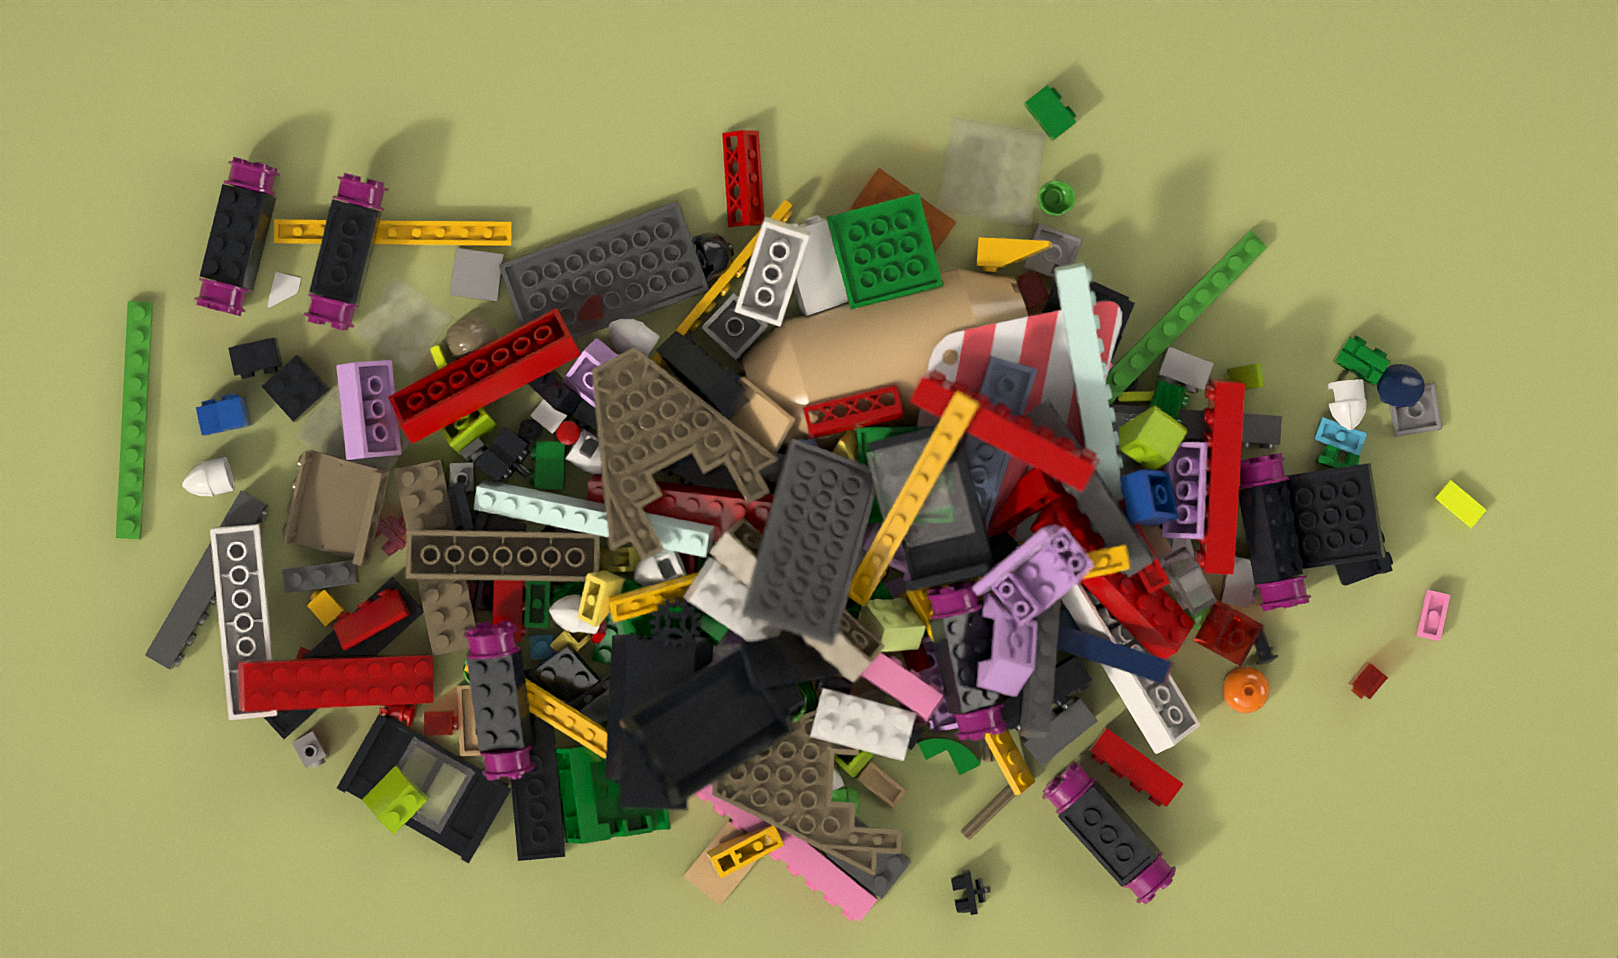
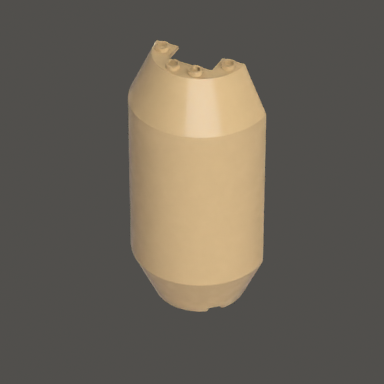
M955 268L940 273L943 286L855 309H850L849 302L808 316L797 314L782 319L781 326L775 325L741 355L742 360L738 361L741 375L746 374L747 379L795 419L780 448L788 449L792 438L795 440H809L802 407L894 385L897 386L903 418L865 427L917 425L921 407L909 401L921 377L927 373L932 352L941 340L952 333L1028 317L1014 276ZM953 349L946 350L942 356L944 363L948 365L955 364L958 361V353ZM893 392L883 394L878 401L886 407L896 405ZM862 399L858 401L855 408L861 412L869 411L873 403ZM842 404L837 405L832 414L838 418L845 417L849 408ZM819 410L809 412L811 424L822 422L826 414ZM853 429L852 431L857 441V429ZM847 431L815 438L814 440L818 448L833 452Z

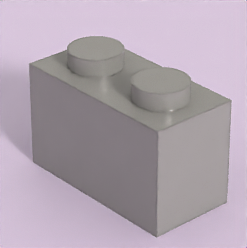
M1235 557L1234 575H1224L1219 602L1249 608L1250 604L1255 603L1257 590H1253L1254 578L1251 562L1249 559Z

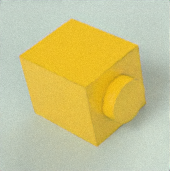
M318 589L309 597L311 602L307 604L309 609L325 627L329 626L336 617L346 611L328 589L323 591Z

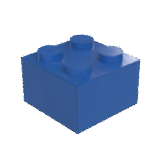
M1143 469L1120 477L1121 492L1126 504V516L1130 524L1158 526L1179 519L1168 472Z

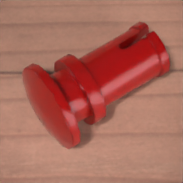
M566 421L558 426L556 435L561 443L571 445L579 439L580 430L577 424Z
M408 704L383 705L390 709L379 708L380 714L399 718V721L402 722L407 720L408 726L412 725L417 713V704H412L411 707Z

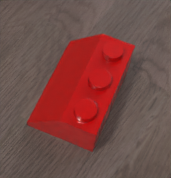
M388 588L378 594L379 599L371 603L368 599L357 606L358 611L352 614L347 611L336 617L338 622L333 624V627L343 650L354 647L411 615L398 589L392 591L391 588Z

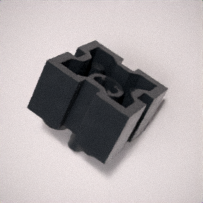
M504 427L475 464L497 482L502 480L508 481L515 471L524 478H527L532 471L521 462L531 452L528 450L530 444L509 427Z

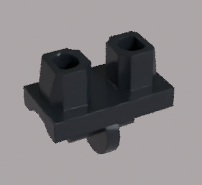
M970 870L962 871L963 874L951 877L953 891L966 889L967 895L965 898L954 899L956 912H970L971 915L978 914L975 895L978 894L979 903L986 902L985 893L991 892V887L983 886L982 878L975 879L976 888H973Z

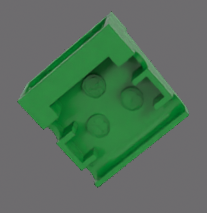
M584 745L556 748L566 843L586 844L610 840L614 837H628L652 833L656 830L671 829L669 810L619 807L620 785L614 784V780L605 779V758Z

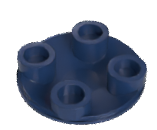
M1395 364L1387 367L1377 383L1380 400L1385 404L1395 407L1415 406L1422 397L1425 387L1421 374L1415 368L1405 364Z

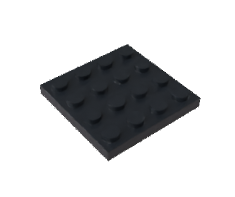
M1371 463L1286 475L1289 479L1284 481H1286L1290 491L1289 500L1294 514L1295 532L1299 540V553L1303 561L1302 569L1385 558Z

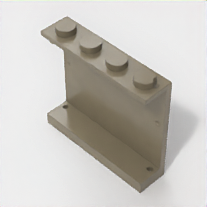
M314 450L304 451L298 459V476L294 479L292 485L294 494L287 508L289 516L282 531L284 536L283 544L294 542L353 559L352 564L359 566L369 564L390 472Z

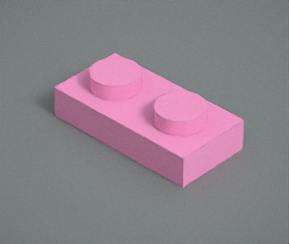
M1431 590L1425 591L1416 636L1437 641L1441 640L1450 595Z

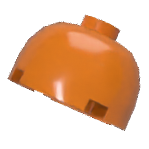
M1241 666L1233 669L1227 674L1222 685L1223 699L1230 708L1240 713L1256 712L1265 705L1269 698L1270 687L1268 680L1261 671L1254 667Z

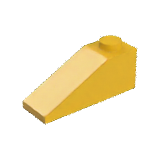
M979 237L977 266L983 267V272L996 273L997 268L1004 269L1052 248V242Z
M769 825L728 840L706 853L720 878H723L783 847L784 843L776 827Z

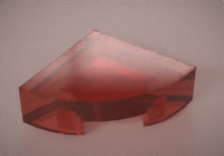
M600 294L590 297L584 303L580 311V322L604 318Z

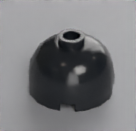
M712 232L692 237V243L696 245V254L704 276H707L706 281L721 277L731 266L732 256H734L732 244L730 242L727 243L719 234Z

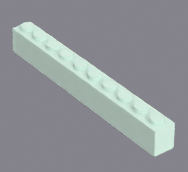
M1083 262L1054 267L1084 446L1097 454L1096 457L1100 459L1096 470L1116 500L1124 499L1121 492L1119 469L1123 468L1121 454H1117L1115 446L1119 445V437L1117 431H1113L1112 422H1116L1114 409L1109 408L1108 399H1112L1110 385H1105L1104 376L1108 375L1106 362H1101L1100 353L1104 352L1102 338L1098 339L1096 332L1097 329H1100L1098 315L1093 314L1092 306H1096L1094 291L1090 292L1088 284L1092 282L1090 268H1086Z
M484 480L477 486L474 510L608 537L605 504ZM644 512L664 549L706 557L712 549L714 526Z

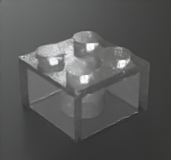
M1185 546L1160 559L1163 570L1170 581V592L1174 599L1178 601L1182 610L1187 609L1193 616L1217 603L1199 564Z

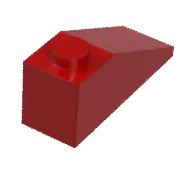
M1037 468L1029 470L1027 475L1018 481L991 524L993 529L1008 532L1060 497L1061 494L1054 478Z

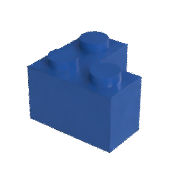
M238 394L221 396L222 401L216 402L215 399L201 402L202 406L196 407L201 435L206 436L251 426L246 398L239 397Z

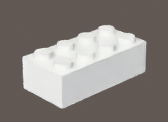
M765 217L735 312L781 326L811 231Z
M710 557L683 596V598L747 641L777 637L783 629L741 614L748 586L736 579L728 568Z
M823 689L810 737L903 761L916 713Z

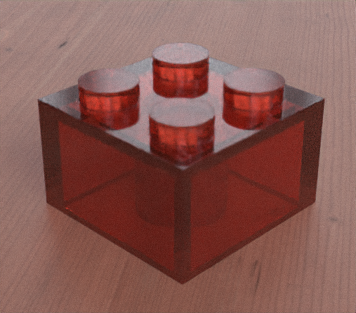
M1216 599L1193 641L1241 667L1264 625Z

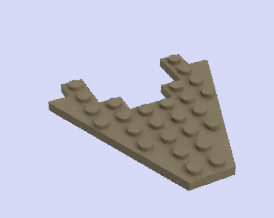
M633 347L592 369L608 539L611 551L632 541L642 561H645L664 550L642 507L662 497L651 475L691 453L703 474L725 463L747 504L770 492L758 471L777 462V458L638 349Z
M876 688L854 697L885 705L886 694ZM817 710L804 714L796 722H792L795 732L713 783V796L871 875H876L877 853L901 854L902 830L854 827L856 803L832 802L834 754L858 755L859 749L810 737Z

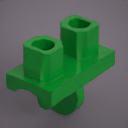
M1327 444L1322 454L1317 455L1315 462L1330 468L1359 465L1360 456L1347 452L1344 463L1338 462L1336 457L1340 448Z

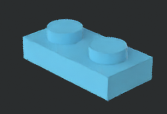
M1321 417L1313 440L1359 455L1367 433L1356 429L1348 430L1335 421Z

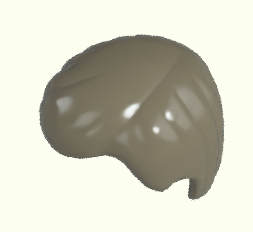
M470 317L457 321L448 329L445 345L450 355L458 360L498 339V335L491 324L479 317Z

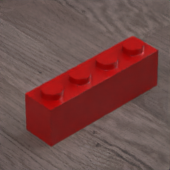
M493 580L492 625H496L501 621H512V625H515L517 628L513 632L515 642H521V636H526L525 622H522V613H525L526 598H522L523 589H526V580Z
M1104 727L1088 749L1093 753L1090 756L1100 765L1106 762L1112 767L1110 769L1111 773L1120 779L1123 776L1131 781L1129 786L1139 793L1144 790L1150 794L1148 800L1158 807L1161 804L1167 807L1183 786L1182 782L1106 727Z

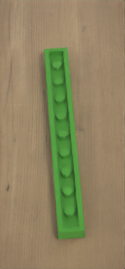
M1251 230L1108 372L1105 385H1110L1112 399H1108L1109 405L1267 248Z
M128 301L116 523V538L141 539L152 302Z

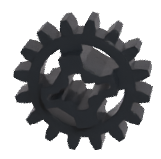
M675 597L674 603H671L667 598L665 606L660 603L657 604L660 609L659 612L652 611L656 619L649 622L655 625L651 633H658L659 636L656 638V641L659 642L663 639L664 647L671 643L673 649L676 650L677 644L681 643V646L686 648L685 642L687 640L694 643L693 634L700 635L696 627L702 626V623L696 622V618L701 615L700 613H693L696 606L688 607L687 599L683 603H679V598ZM679 607L684 610L680 613H672L669 608ZM663 615L666 618V626L661 630L660 618ZM668 615L675 619L679 617L682 619L680 625L684 632L676 627L670 628L672 623ZM691 616L692 627L689 632L686 629V620ZM672 633H679L683 638L675 640L668 638V636Z

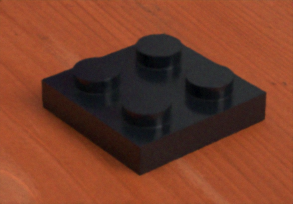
M569 643L532 670V674L547 691L566 704L599 680V676Z

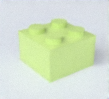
M904 598L869 600L865 606L862 605L857 619L865 629L885 646L881 652L919 649L926 625Z

